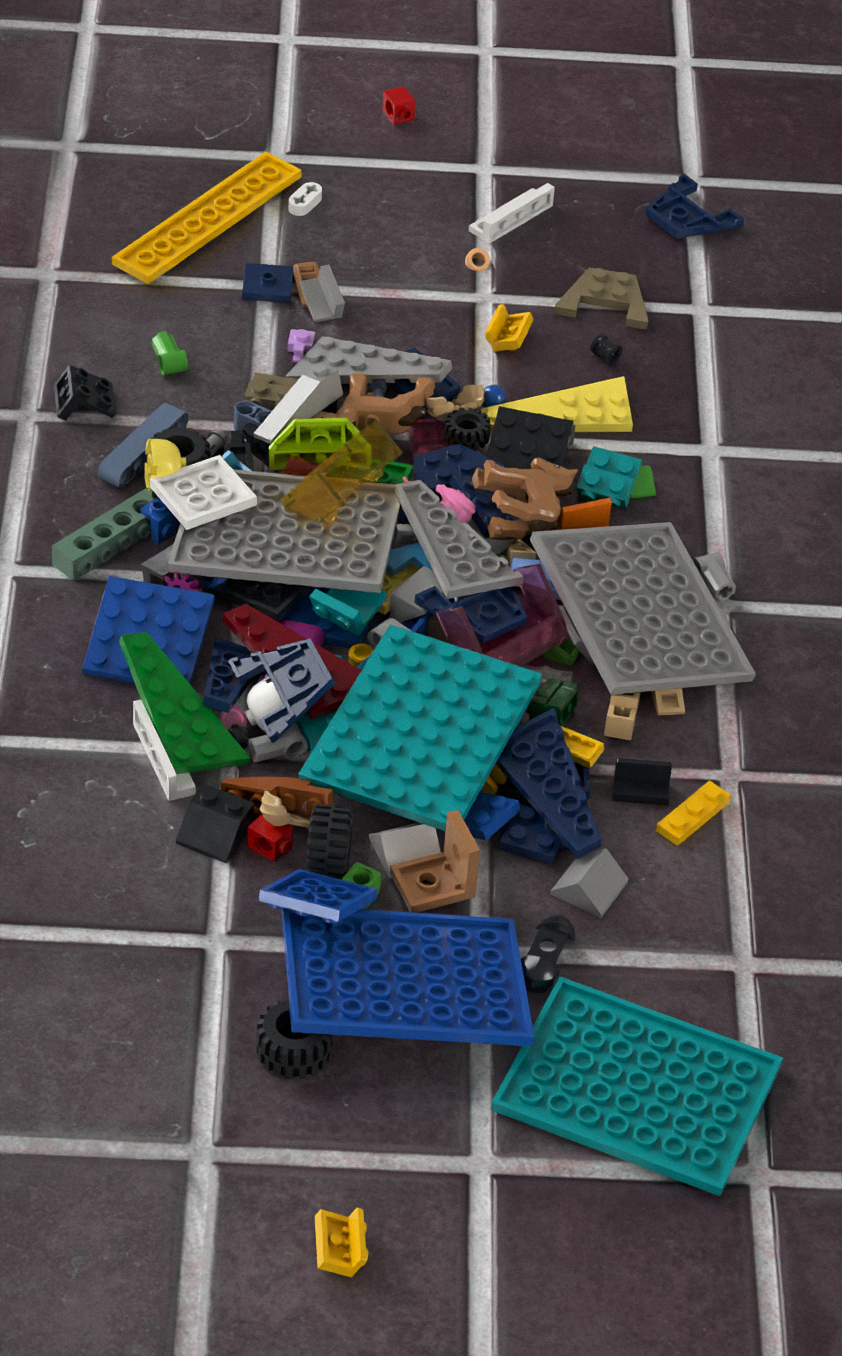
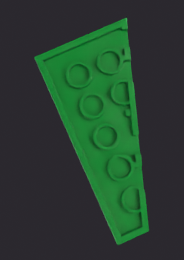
M147 632L121 635L119 643L140 698L176 774L248 765L251 759L250 756L208 706L203 705V699Z

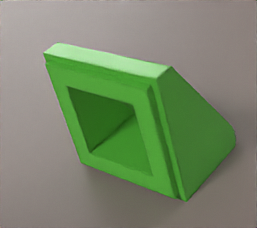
M649 465L641 466L631 498L656 496L652 470Z
M561 630L550 640L542 656L571 666L580 651L574 645L572 639Z

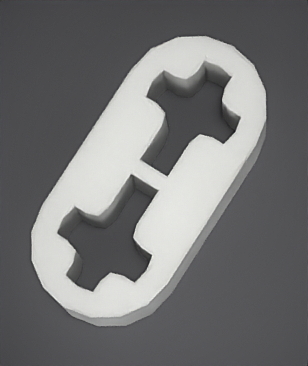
M314 182L303 184L290 196L289 212L296 216H303L309 213L322 200V187Z

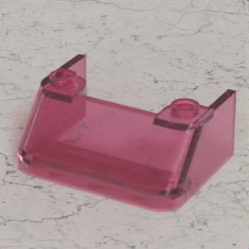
M541 564L513 569L514 572L519 571L524 576L523 584L520 585L523 595L519 596V600L527 615L525 625L482 644L478 643L463 607L440 610L436 612V615L449 644L521 667L563 643L568 635L567 625Z

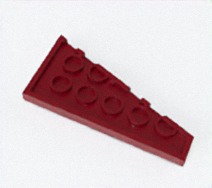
M248 604L223 613V622L251 653L261 651L264 654L276 651L279 646L306 640L305 637ZM315 643L313 644L335 684L305 713L311 720L338 709L362 671Z

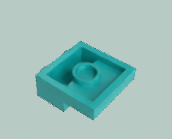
M593 446L588 462L584 465L577 484V495L589 502L611 497V508L618 509L621 507L626 509L642 465V459Z

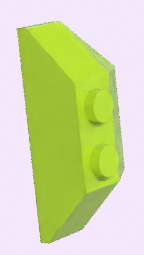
M347 418L294 419L269 446V470L373 468V444Z

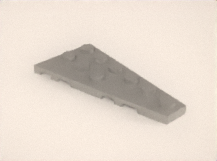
M322 336L286 375V378L298 380L303 374L311 370L313 366L322 363L338 369L341 384H350V375L352 373L365 374L368 383H372L373 379H385V383H395L397 379H409L411 383H416L419 377L432 378L435 382H441L452 370L451 360L439 357H430Z

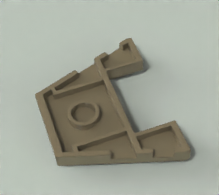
M589 267L555 304L554 314L573 318L576 317L579 303L627 310L625 326L647 330L648 317L636 275Z

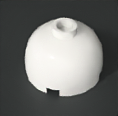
M270 677L258 682L249 691L246 700L249 710L245 711V714L252 726L257 724L262 731L266 732L260 719L284 706Z

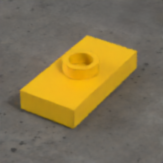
M561 726L565 743L569 747L573 761L591 768L605 750L604 743Z

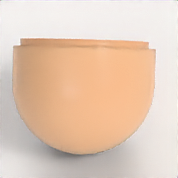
M475 248L467 254L465 264L471 270L483 271L489 266L490 257L485 250ZM472 259H481L483 261V265H474Z

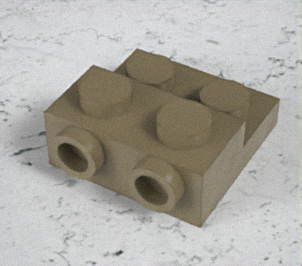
M255 372L253 380L249 381L244 401L253 402L272 411L298 380Z

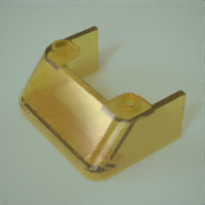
M375 420L334 451L279 501L287 510L315 522L321 523L325 521L328 524L339 515L337 510L346 504L344 501L368 480L374 483L384 474L381 469L403 452L379 422Z

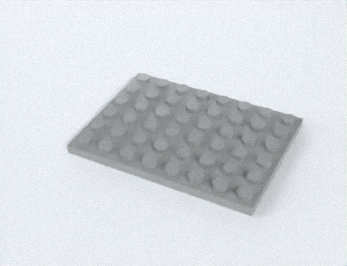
M234 470L257 496V505L188 530L180 523L168 561V572L187 573L236 580L242 579L381 593L395 536V525L398 523L402 506L395 494L394 484Z
M671 522L532 532L530 541L611 695L753 681L756 675L755 671Z

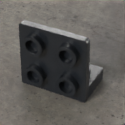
M69 364L54 384L57 417L66 421L71 413L77 411L79 404L113 418L116 415L112 383L106 378L95 376L83 368H77Z

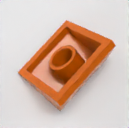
M611 497L560 508L561 512L557 519L558 528L556 530L609 527Z

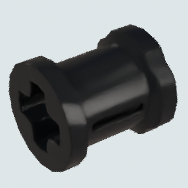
M599 334L591 343L590 351L605 358V362L609 365L616 363L622 355V346L610 342L605 334Z

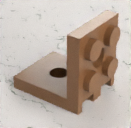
M458 810L447 812L444 852L390 865V875L409 912L417 913L475 898L480 849ZM424 880H428L429 882L434 884L424 885L421 882Z

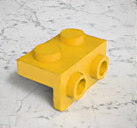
M498 305L485 331L486 340L490 343L493 352L513 351L521 347L534 320L531 312L508 315L505 305Z
M356 1208L349 1217L322 1209L315 1215L318 1269L352 1278L360 1267L366 1264L368 1259V1249L366 1248L365 1241L367 1225L364 1222L363 1209Z

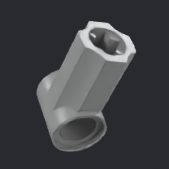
M719 552L692 559L705 584L715 598L724 601L728 600L735 593L736 585L726 572L724 559Z
M296 723L274 743L271 742L268 735L249 739L248 745L254 762L281 755H286L291 759L299 758L307 752L309 747Z

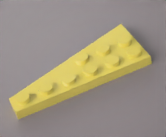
M624 376L481 408V414L486 413L487 418H490V432H493L499 406L571 420L575 424V432H632L633 427Z

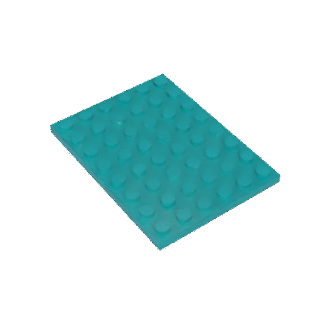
M390 624L299 772V779L311 781L314 787L332 789L334 794L446 831L447 812L458 810L463 820L465 819L542 682V674Z
M559 977L533 1025V1045L521 1047L491 1103V1110L721 1197L782 1066L783 1057Z

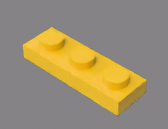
M709 780L658 822L656 832L675 845H680L728 805L731 800V794Z

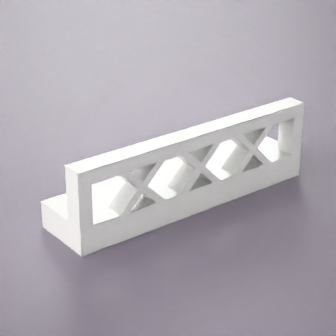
M547 183L537 190L534 188L528 190L469 225V232L489 244L552 207L555 187Z
M142 700L133 701V725L168 801L195 795L196 786L190 774H176Z

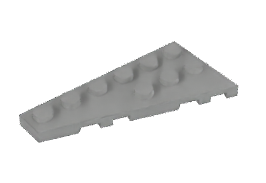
M421 480L395 484V494L447 599L523 584L524 576L519 571L514 572L508 566L509 562L503 556L499 558L491 550V545L466 522L461 523L456 518L457 514L451 508L446 509L439 502L440 498Z

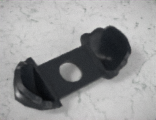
M554 915L541 921L535 928L539 931L528 954L521 958L526 990L530 992L544 993L548 987L553 985L555 978L559 976V969L556 963L567 940L575 941V930L569 919L564 915ZM544 941H550L555 944L556 949L547 952L542 950L539 945Z

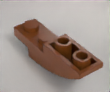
M243 777L225 779L220 782L222 791L254 803V813L262 814L260 807L264 791H268L270 794L280 798L282 806L286 808L287 813L311 817L312 810L316 804L334 806L332 789L314 787L311 781L299 778Z

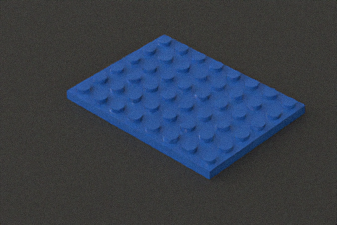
M288 908L281 910L292 1032L513 1046L533 1045L534 1032L514 919L360 909L338 923H327L322 920V917L315 915L301 916L295 913L296 910Z

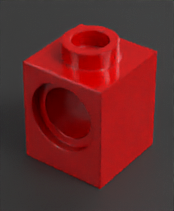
M404 86L383 91L382 110L393 124L411 121L415 117L416 101Z
M261 814L248 826L247 847L275 862L283 854L285 855L291 850L293 846V826L290 824L273 826Z

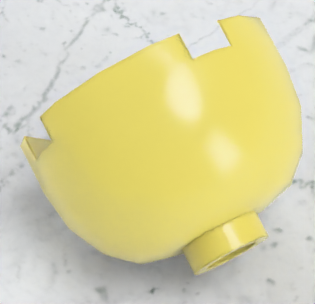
M147 440L145 454H148L147 463H145L146 487L149 488L148 490L153 491L150 488V479L171 475L180 468L186 467V458L181 457L179 448L168 440Z

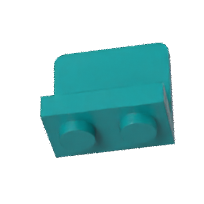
M331 588L327 594L315 589L310 595L313 611L319 617L327 619L342 629L358 636L387 599V594L382 589L381 593Z

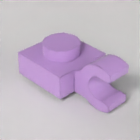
M291 329L287 351L294 352L293 363H298L304 357V353H307L314 346L315 332L304 329Z

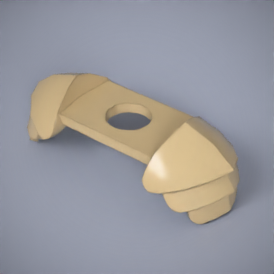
M466 385L463 391L458 393L457 399H453L452 402H447L444 397H428L425 399L427 412L433 418L445 422L447 414L449 412L452 413L455 409L459 412L460 408L464 407L465 410H468V407H470L475 412L485 400L484 386Z
M264 791L260 810L265 820L273 826L292 824L306 827L309 831L311 817L287 813L286 808L282 806L280 798L270 794L268 791Z

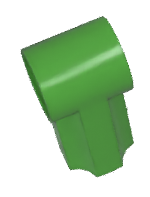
M166 331L158 332L152 338V347L158 357L161 374L165 376L188 371V360L183 349L179 350L172 335H169Z

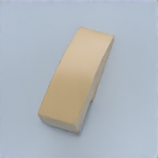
M641 692L611 695L604 736L631 740Z

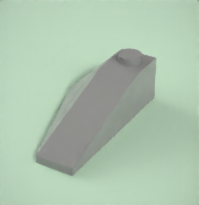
M319 363L303 374L254 432V438L272 444L294 419H310L343 396L338 369Z

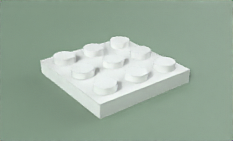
M220 455L180 468L171 475L150 479V488L186 530L257 505V496Z

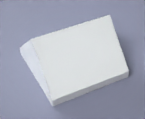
M419 822L369 834V839L389 878H392L390 875V865L441 853L436 828Z

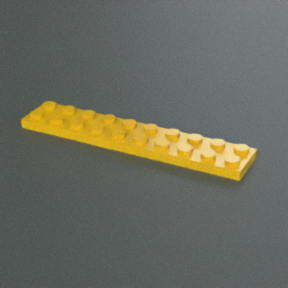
M264 152L112 256V265L146 284H150L299 180L302 176V170L268 152Z

